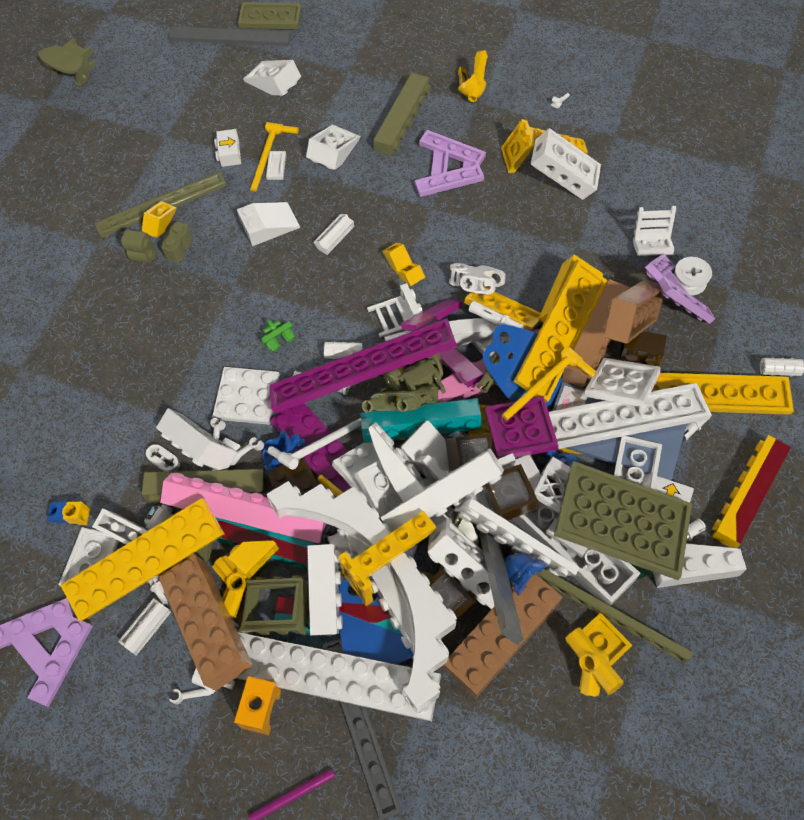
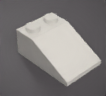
M293 60L262 61L243 80L271 95L283 96L290 87L297 84L301 75Z
M332 124L309 139L306 158L311 159L315 163L323 164L328 169L335 170L343 164L361 136Z
M287 202L252 203L237 209L240 222L252 246L300 228Z

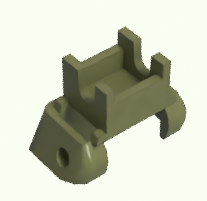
M74 38L63 47L54 45L38 52L40 59L52 73L56 75L60 72L75 73L76 81L74 84L78 86H83L88 82L89 71L97 64L95 59L88 63V59L94 54L92 48L88 46L84 49L78 46Z
M439 353L417 362L401 372L397 368L383 375L388 388H391L393 391H415L423 387L435 386L442 394L446 392L444 385L440 381L443 376V367Z

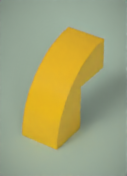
M395 243L382 251L391 268L404 283L412 286L425 278L420 265L412 263L404 244Z

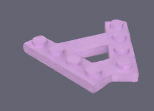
M426 130L419 141V146L434 151L431 176L415 180V187L419 197L484 181L480 165L486 157V152ZM451 157L463 162V168L447 172L448 158Z
M664 253L645 267L648 270L646 272L647 275L659 282L662 288L660 291L666 298L671 297L678 306L683 305L687 312H693L700 321L705 320L710 324L715 320L710 309L691 296L674 276L671 270L676 266Z
M67 598L0 625V649L12 644L39 676L27 698L47 707L51 704L93 627L91 624L79 621L74 617L73 609ZM54 627L62 637L52 655H50L34 635Z

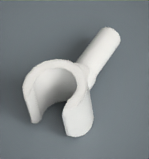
M567 93L560 98L554 96L551 106L559 108L570 94Z

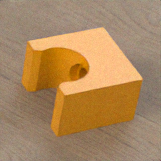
M248 676L234 723L242 729L269 735L272 707L275 700H279L281 689L277 684ZM256 699H261V707L257 710H253V701Z

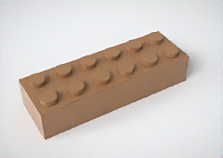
M610 279L573 350L595 371L606 353L608 344L610 345L612 339L604 337L605 331L603 330L604 322L609 318L610 311H608L609 302L630 289V287ZM568 365L564 369L561 384L564 382L580 388H586L592 378L578 366Z
M643 280L616 296L613 300L611 299L608 305V311H610L609 318L605 320L603 325L604 337L627 344L655 323L658 319L664 296L660 291L662 289L660 284Z
M192 554L159 576V580L204 686L217 691L253 667L204 560Z
M534 574L526 583V588L519 596L514 591V587L511 588L523 641L517 645L500 633L494 607L448 657L447 663L443 665V669L475 699L554 611L563 598L537 574Z

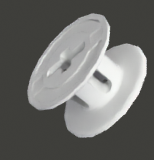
M686 257L677 263L674 276L690 295H697L705 290L707 283L712 277V270L705 260L698 257Z

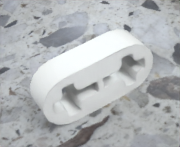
M151 445L146 450L148 460L164 472H176L179 469L180 463L177 457L160 445ZM158 452L161 458L153 456L152 453ZM164 461H173L174 466H167Z

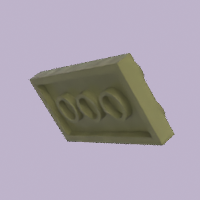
M242 2L238 26L239 28L299 29L302 11L301 3Z

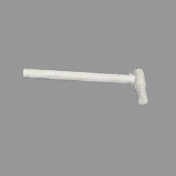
M361 418L293 454L281 452L273 446L268 448V453L277 458L280 463L293 470L297 468L299 459L361 427Z

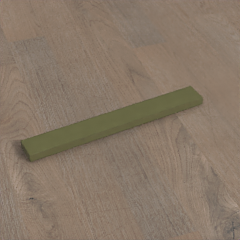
M217 172L94 224L102 238L143 221L144 212L161 201L177 207L227 185L221 173Z
M546 569L535 573L554 590L597 614L602 613L607 620L683 663L690 660L693 652Z

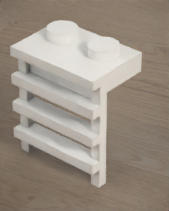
M672 206L671 210L643 211V207H639L636 230L634 231L635 237L633 239L637 256L662 255L663 253L665 255L673 254L674 246L671 241V233L676 206ZM670 217V219L665 220H642V218ZM667 226H668V228H664V229H641V230H640V228H644V227H667Z
M407 283L400 285L401 296L367 307L368 312L376 311L384 329V332L379 333L380 338L402 331V327L398 325L391 310V304H396L403 321L423 312L421 305L415 301L416 296L413 289L410 290ZM380 308H386L395 328L388 329Z

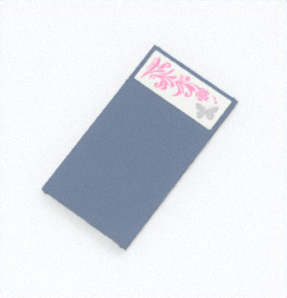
M563 382L552 411L607 400L586 397L584 388ZM688 423L626 435L662 444L657 476L670 481L673 479V473ZM621 437L566 447V449L616 464ZM625 442L621 464L629 469L631 467H638L645 474H651L656 449ZM634 450H642L646 453L647 461L643 466H635L631 463L630 456ZM633 455V459L635 461H644V457L642 455Z

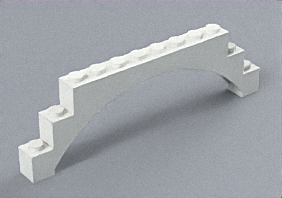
M288 481L267 494L268 502L279 518L292 516L317 520L351 534L369 548L391 533L389 526L386 523L382 524L379 520V514L374 507L370 508L367 504V498L362 491L358 492L355 487L334 498L330 489H325L322 484L301 495L299 489L296 486L292 487ZM403 553L386 566L402 590L412 620L414 661L409 685L403 689V696L417 714L439 697L440 691L438 689H440V685L433 676L429 677V675L447 663L448 649L442 642L438 643V640L455 629L457 618L450 608L447 609L444 606L441 595L436 590L433 591L426 575L424 573L420 574L416 569L417 565L411 556L407 557Z

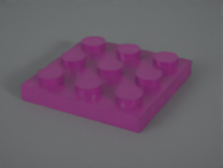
M544 396L530 399L507 421L502 417V414L516 401L485 407L497 459L512 453L517 458L558 450L559 444Z

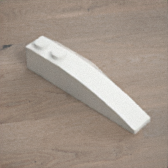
M484 318L449 321L457 344L456 347L492 337L498 326ZM402 331L399 333L385 336V341L402 336L412 331Z
M376 422L369 427V432L383 469L403 502L432 484L427 477L423 479L420 476L419 468L415 464L407 462L406 454L401 449L393 447L394 441ZM451 505L447 507L448 511L441 516L433 515L430 517L436 528L446 518L450 522L453 521L456 511H454Z

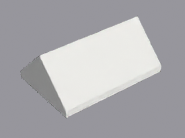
M622 436L614 476L654 490L662 444ZM625 442L656 449L651 474H645L638 467H631L629 469L621 464ZM634 450L631 453L630 461L635 466H643L647 461V455L642 450ZM633 455H642L644 457V461H635L633 459Z

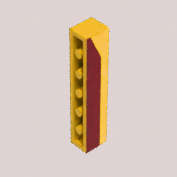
M770 435L764 441L760 440L755 448V451H757L756 456L752 455L746 464L749 467L748 471H743L738 479L741 482L739 488L735 486L729 496L732 498L730 504L726 502L721 510L723 514L722 519H717L712 527V530L715 531L712 538L730 548H737L741 544L791 446Z

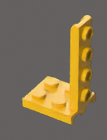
M521 119L501 147L508 173L516 172L533 150L535 140L545 132L541 129L529 127L527 120ZM558 134L585 154L588 153L584 140Z
M424 511L355 558L351 559L346 551L338 556L342 574L365 606L373 602L372 594L374 593L371 588L373 585L368 577L436 530V526Z

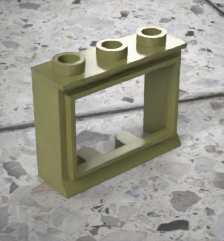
M293 575L292 578L274 576L273 579L256 577L255 580H246L248 584L239 632L253 635L254 632L269 635L270 631H275L282 635H288V631H295L301 635H306L309 613V582L303 576ZM296 588L292 620L255 621L260 589Z

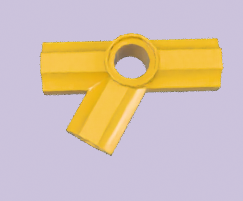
M225 555L217 559L212 568L227 585L222 599L230 616L236 618L246 594L248 584L246 580H251V578L248 579ZM242 580V585L239 588H235L236 582Z
M581 628L575 629L565 638L566 642L579 657V664L582 669L580 693L595 697L599 695L600 687L602 686L606 693L610 695L623 685V680L609 664L607 653L601 648H596Z

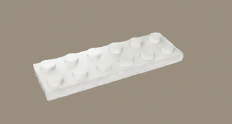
M474 499L462 502L454 510L459 513L461 519L475 523L480 531L484 533L489 532L494 535V539L497 542L511 546L513 552L524 553L533 559L536 558L539 561L546 562L548 565L545 569L556 576L567 577L576 575L580 568Z

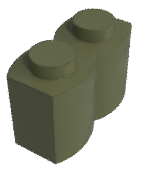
M175 222L170 228L169 235L164 239L162 250L168 261L179 263L185 255V249L191 245L193 236L188 224Z
M125 230L121 242L123 248L127 250L128 258L132 261L150 264L156 258V250L152 245L149 235L147 233Z

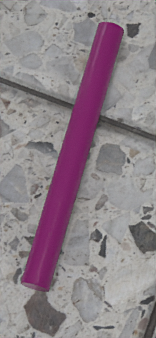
M332 768L249 814V820H260L335 778Z

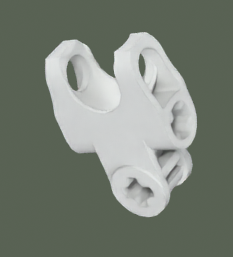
M462 263L450 265L451 278L449 279V284L461 286L465 291L491 294L495 291V287L505 284L506 274L502 270L484 265L478 267ZM498 274L501 279L500 282H496L492 275ZM491 286L490 290H487L484 287Z

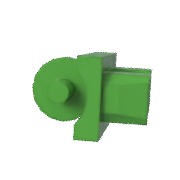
M268 320L266 322L268 327L263 330L267 335L261 338V344L264 347L267 346L273 353L281 348L276 340L282 336L286 344L294 340L295 336L290 321L281 326L279 321L272 323L271 320Z

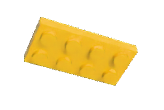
M471 292L464 301L469 306L473 301H476L502 315H508L510 319L523 324V329L533 331L541 323L538 320L540 312L497 292L491 294Z

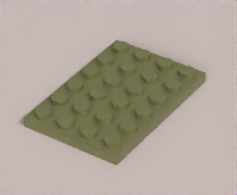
M573 461L570 466L554 536L679 580L682 576L692 503Z

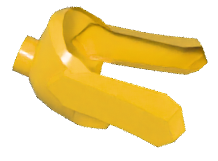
M486 50L477 51L474 74L470 79H468L465 68L459 67L458 69L460 85L458 90L467 96L470 102H476L477 98L481 97L487 83L484 80L488 57ZM462 72L466 73L467 81H465Z

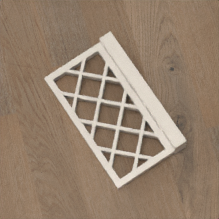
M552 457L543 468L534 493L538 501L559 513L561 507L559 501L563 499L570 467ZM548 478L555 481L556 483L550 484ZM552 488H559L562 495L556 496ZM547 489L550 497L544 496L539 491Z

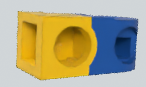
M53 502L50 504L46 520L52 523L87 525L90 508L83 502Z

